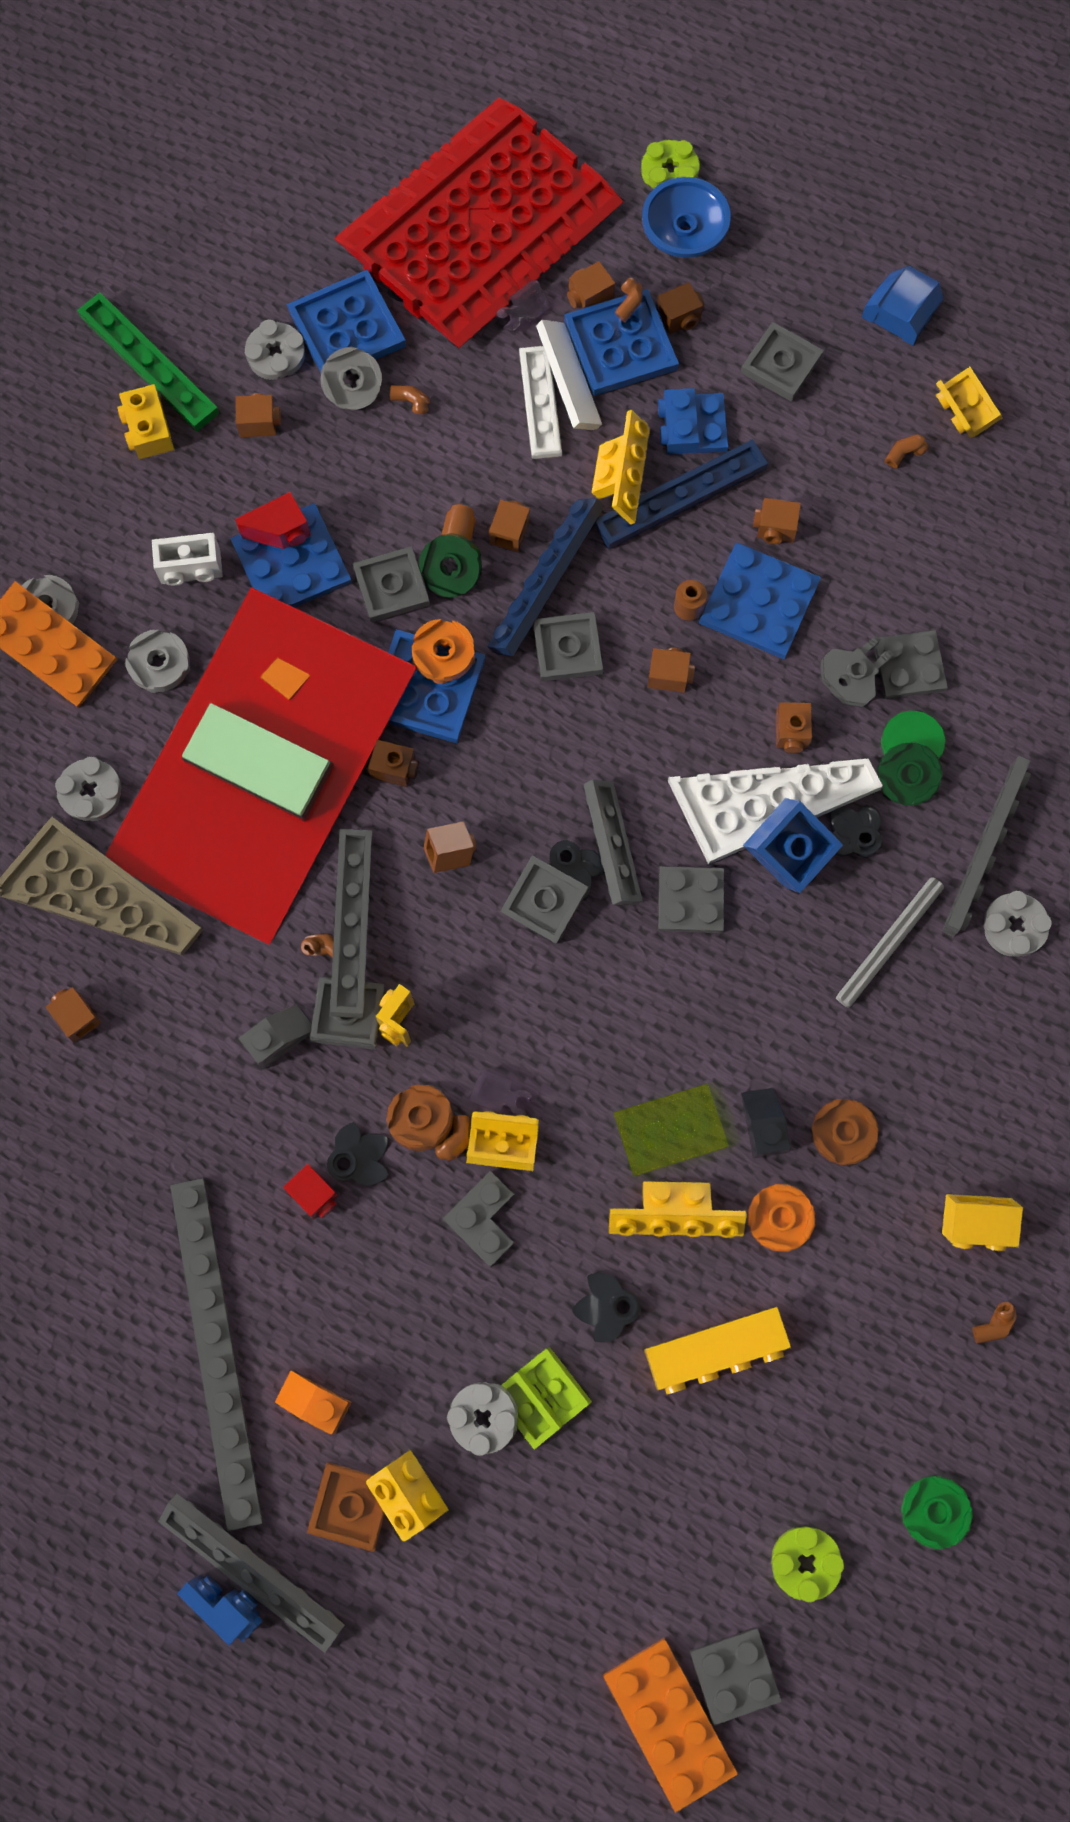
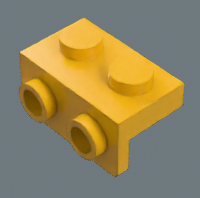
M968 367L945 384L941 380L936 383L941 391L936 394V397L945 410L951 407L956 416L951 418L960 434L966 431L968 436L973 438L1002 419L1000 412L971 367Z
M399 984L395 990L389 989L383 996L379 1004L382 1008L376 1015V1019L380 1025L381 1035L395 1046H398L401 1042L408 1047L411 1039L408 1031L400 1026V1023L413 1007L414 1001L411 992Z
M491 1111L473 1112L467 1163L533 1171L539 1120L525 1115L509 1116L496 1114Z
M411 1449L366 1480L367 1486L402 1541L408 1540L449 1510Z

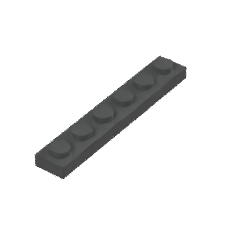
M1018 756L1012 763L941 932L954 937L960 930L965 931L972 918V913L968 912L971 902H977L982 894L984 885L980 883L984 873L989 874L996 860V857L991 854L995 845L1000 846L1008 831L1007 828L1003 827L1006 818H1012L1018 807L1019 801L1015 799L1018 790L1023 791L1029 781L1031 773L1026 772L1030 760Z
M340 829L330 1016L363 1018L372 830Z
M177 1493L168 1502L158 1521L160 1524L326 1653L344 1627V1624L331 1611L321 1607L304 1590L296 1587L284 1578L276 1568L268 1565L256 1556L248 1546L241 1544L228 1534L220 1524L213 1522L200 1512L193 1503L185 1500Z

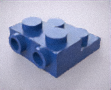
M694 388L664 390L663 399H658L659 418L664 417L665 426H660L661 445H667V455L728 451L723 393L695 394Z
M198 1575L188 1581L177 1594L229 1646L236 1639L243 1643L262 1623L263 1620L258 1616L260 1613L255 1609L258 1603L247 1591L242 1590L239 1593L236 1589H233L222 1597L220 1595L223 1591L221 1586L210 1576H206L204 1579Z

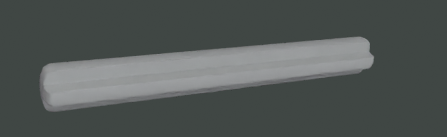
M933 877L929 878L838 993L836 999L839 1003L847 1008L852 1006L944 889V885Z

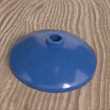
M693 177L673 178L659 184L646 198L642 210L643 229L651 243L669 255L683 258L698 257L718 247L728 233L731 220L729 204L721 191L709 182ZM686 226L689 230H682L680 228Z

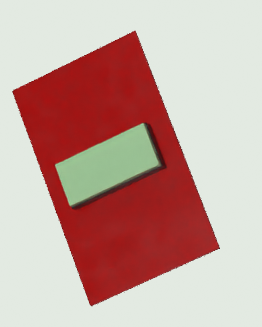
M251 587L105 856L131 876L270 945L375 748L376 741L380 739L414 675L417 666ZM277 658L310 675L290 700L261 678V675Z

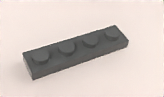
M592 779L583 785L612 905L631 906L639 904L643 900L614 782Z

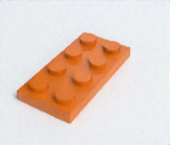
M14 581L0 599V649L79 708L118 659L18 582Z
M662 1638L603 1674L610 1691L675 1813L738 1775L665 1638Z

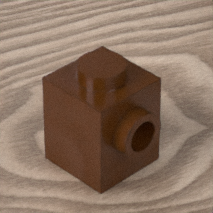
M690 282L658 295L656 309L667 332L671 334L681 329L685 331L693 329L701 321L704 301L698 291L695 292Z
M377 740L368 768L370 777L407 787L409 779H415L419 769V761L415 760L414 749Z

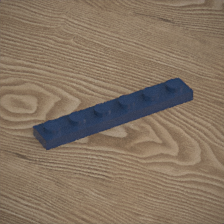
M752 439L640 496L635 523L630 525L618 512L612 510L598 517L594 526L608 549H611L766 470L768 462Z
M598 498L578 499L572 504L567 518L556 530L554 539L548 549L541 554L539 563L532 575L525 580L524 588L517 599L509 606L505 619L495 629L493 638L487 646L492 652L498 655L514 656L603 510L604 505Z

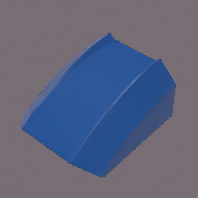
M911 266L893 271L865 305L862 318L871 323L874 322L913 346L944 300L940 282Z

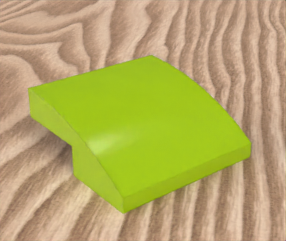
M547 1347L501 1385L515 1399L518 1407L517 1428L533 1449H536L592 1402L550 1347ZM534 1384L538 1387L542 1394H540V1392L537 1390ZM545 1398L548 1400V1402L551 1404L553 1408L550 1407Z

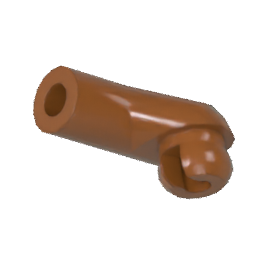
M629 277L621 286L622 291L627 294V297L614 312L623 322H626L642 302L643 286L640 282L637 283L633 277Z
M391 385V401H409L413 403L412 411L415 414L428 413V403H430V400L420 389L414 386Z
M915 434L896 441L885 458L884 463L896 469L907 453L913 451L916 456L923 455L929 446L924 441L925 437Z
M327 933L307 936L301 943V951L307 956L329 954L333 958L334 937Z
M459 1115L453 1117V1134L435 1147V1154L439 1159L454 1160L468 1148L470 1138L469 1116Z
M1010 1302L999 1303L988 1324L973 1326L972 1331L975 1343L1006 1338L1010 1334L1017 1318L1014 1305Z

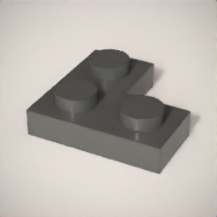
M491 1171L443 1218L489 1267L514 1244L491 1220L514 1194Z

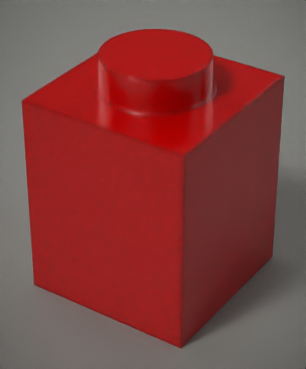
M309 1164L303 1167L283 1186L290 1196L313 1219L318 1215L324 1218L337 1205L334 1200L338 1197V1194Z

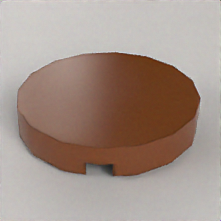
M417 1084L409 1087L410 1089L405 1090L403 1093L401 1091L393 1098L388 1107L386 1121L390 1134L399 1145L412 1151H425L435 1148L446 1139L452 1129L454 1115L450 1102L440 1090L430 1085Z
M835 1099L824 1105L815 1115L811 1128L813 1143L818 1152L829 1162L839 1165H855L868 1158L876 1148L878 1141V1123L873 1113L861 1102L855 1100Z

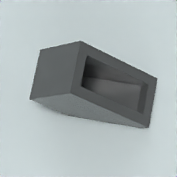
M296 1004L264 1018L239 1037V1040L264 1070L308 1037L311 1033L312 1024Z

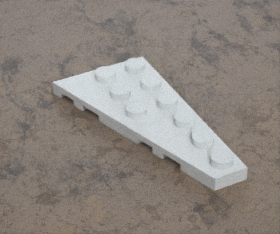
M868 758L835 761L825 765L809 766V764H804L793 768L780 769V767L730 771L729 774L709 775L708 773L698 774L697 777L680 778V776L668 778V783L708 864L746 849L743 844L785 798L801 801L817 818L875 793L882 788V784Z

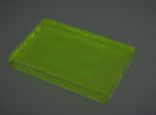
M708 1083L613 1112L633 1177L729 1147Z

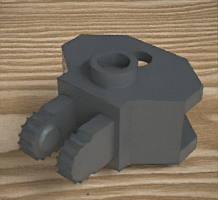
M877 635L861 649L857 648L854 652L832 649L820 661L821 682L842 704L863 707L876 696L875 675L879 672L878 669L894 655L889 649L882 653L874 664L865 656L868 651H872L881 641ZM839 679H844L847 686H842L839 683Z

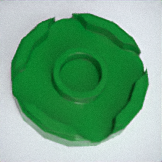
M911 710L901 712L890 719L883 730L881 747L885 755L890 748L900 743L916 742L929 747L939 759L944 752L946 739L942 727L933 717L924 712Z
M940 1476L923 1477L910 1486L904 1495L901 1511L903 1523L910 1536L921 1545L937 1550L949 1548L964 1539L971 1527L973 1518L972 1507L964 1489L953 1480Z

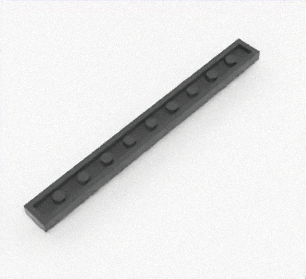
M204 1178L170 1185L227 1531L264 1522L208 1194Z

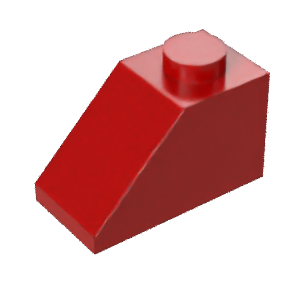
M291 492L235 519L243 539L281 549L300 545L307 537L311 536L308 522Z

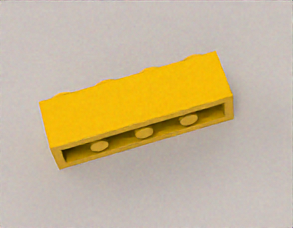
M775 1307L644 1349L657 1390L665 1388L668 1395L686 1389L684 1382L698 1378L699 1384L718 1379L717 1371L729 1367L732 1373L752 1367L750 1361L763 1357L765 1363L783 1358L782 1350L791 1348L779 1310Z

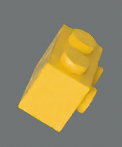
M155 384L119 393L122 406L117 407L122 424H128L130 432L124 434L129 450H136L139 459L174 450Z
M946 1194L942 1234L953 1246L962 1249H972L973 1245H986V1248L995 1251H1005L1007 1247H1019L1023 1207L1012 1198Z

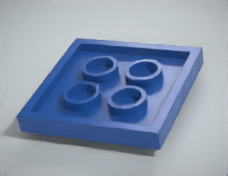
M368 269L287 304L288 311L320 373L328 357L342 348H358L377 360L406 347L405 338Z
M648 289L642 291L640 306L626 322L619 319L614 312L626 299L627 295L564 314L565 325L593 396L678 370V360Z
M315 503L300 509L308 522L311 536L307 537L300 545L281 549L243 539L240 534L230 538L252 587L292 607H297L352 583Z
M736 542L700 618L699 624L785 659L821 577Z
M396 629L388 653L414 665L412 645L415 634ZM441 644L438 645V653L436 655L444 657L449 655L451 647L449 645L447 647H442ZM474 652L475 659L470 669L462 677L448 681L445 684L435 683L416 669L388 724L458 744L486 660L485 654Z

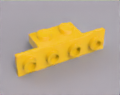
M633 410L627 412L624 435L599 446L592 494L599 500L614 494L612 508L630 525L636 522L650 427Z
M643 1182V1209H610L609 1234H620L622 1236L639 1234L658 1237L687 1235L689 1237L721 1236L731 1238L744 1235L746 1211L712 1210L710 1183Z

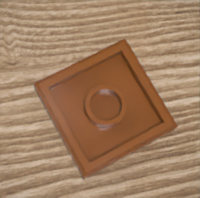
M326 1462L307 1533L375 1552L385 1513L366 1484V1480L372 1477L373 1474Z

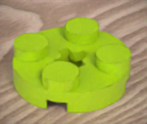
M664 140L649 144L642 158V178L653 189L673 178H698L699 159L693 151L692 144L685 140ZM667 163L677 166L674 168V172H668V169L663 167Z
M806 1526L793 1528L781 1535L773 1547L771 1565L774 1579L778 1586L790 1597L810 1603L828 1596L838 1585L844 1564L837 1544L825 1532ZM803 1554L805 1557H809L812 1554L816 1557L813 1561L815 1570L812 1573L808 1570L801 1573L798 1570L801 1565L798 1560L800 1555Z

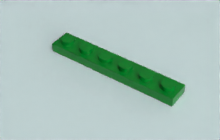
M100 292L77 310L79 316L149 385L155 384L158 394L196 432L219 414L217 406Z

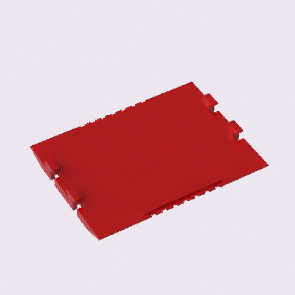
M501 98L496 99L450 139V143L446 142L441 146L439 152L435 151L430 156V160H425L421 163L418 170L414 169L409 174V178H404L399 182L400 185L398 187H393L389 191L390 194L388 196L384 195L334 238L363 264L364 271L368 269L372 279L377 284L381 281L384 282L403 299L404 307L418 320L421 317L425 318L458 348H461L506 308L510 300H515L520 295L519 292L525 291L532 281L535 282L542 272L545 273L551 268L550 265L552 263L555 264L560 260L562 254L569 252L572 245L578 244L624 203L600 174L586 163L579 170L577 168L578 156L545 128L540 132V136L537 135V122L520 107Z

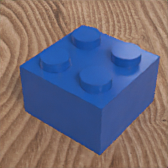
M785 798L743 846L784 887L801 893L843 844L801 801Z

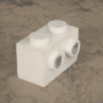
M214 533L152 540L154 570L161 584L176 586L185 581L209 582L214 578L223 577L220 547Z

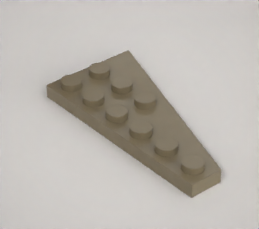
M53 817L47 821L0 877V897L181 956L185 954L203 931L201 927Z

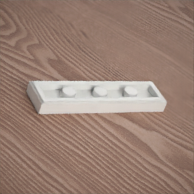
M541 320L536 327L573 428L585 430L598 429L602 422L565 323Z
M544 346L519 348L532 459L562 456L552 368Z

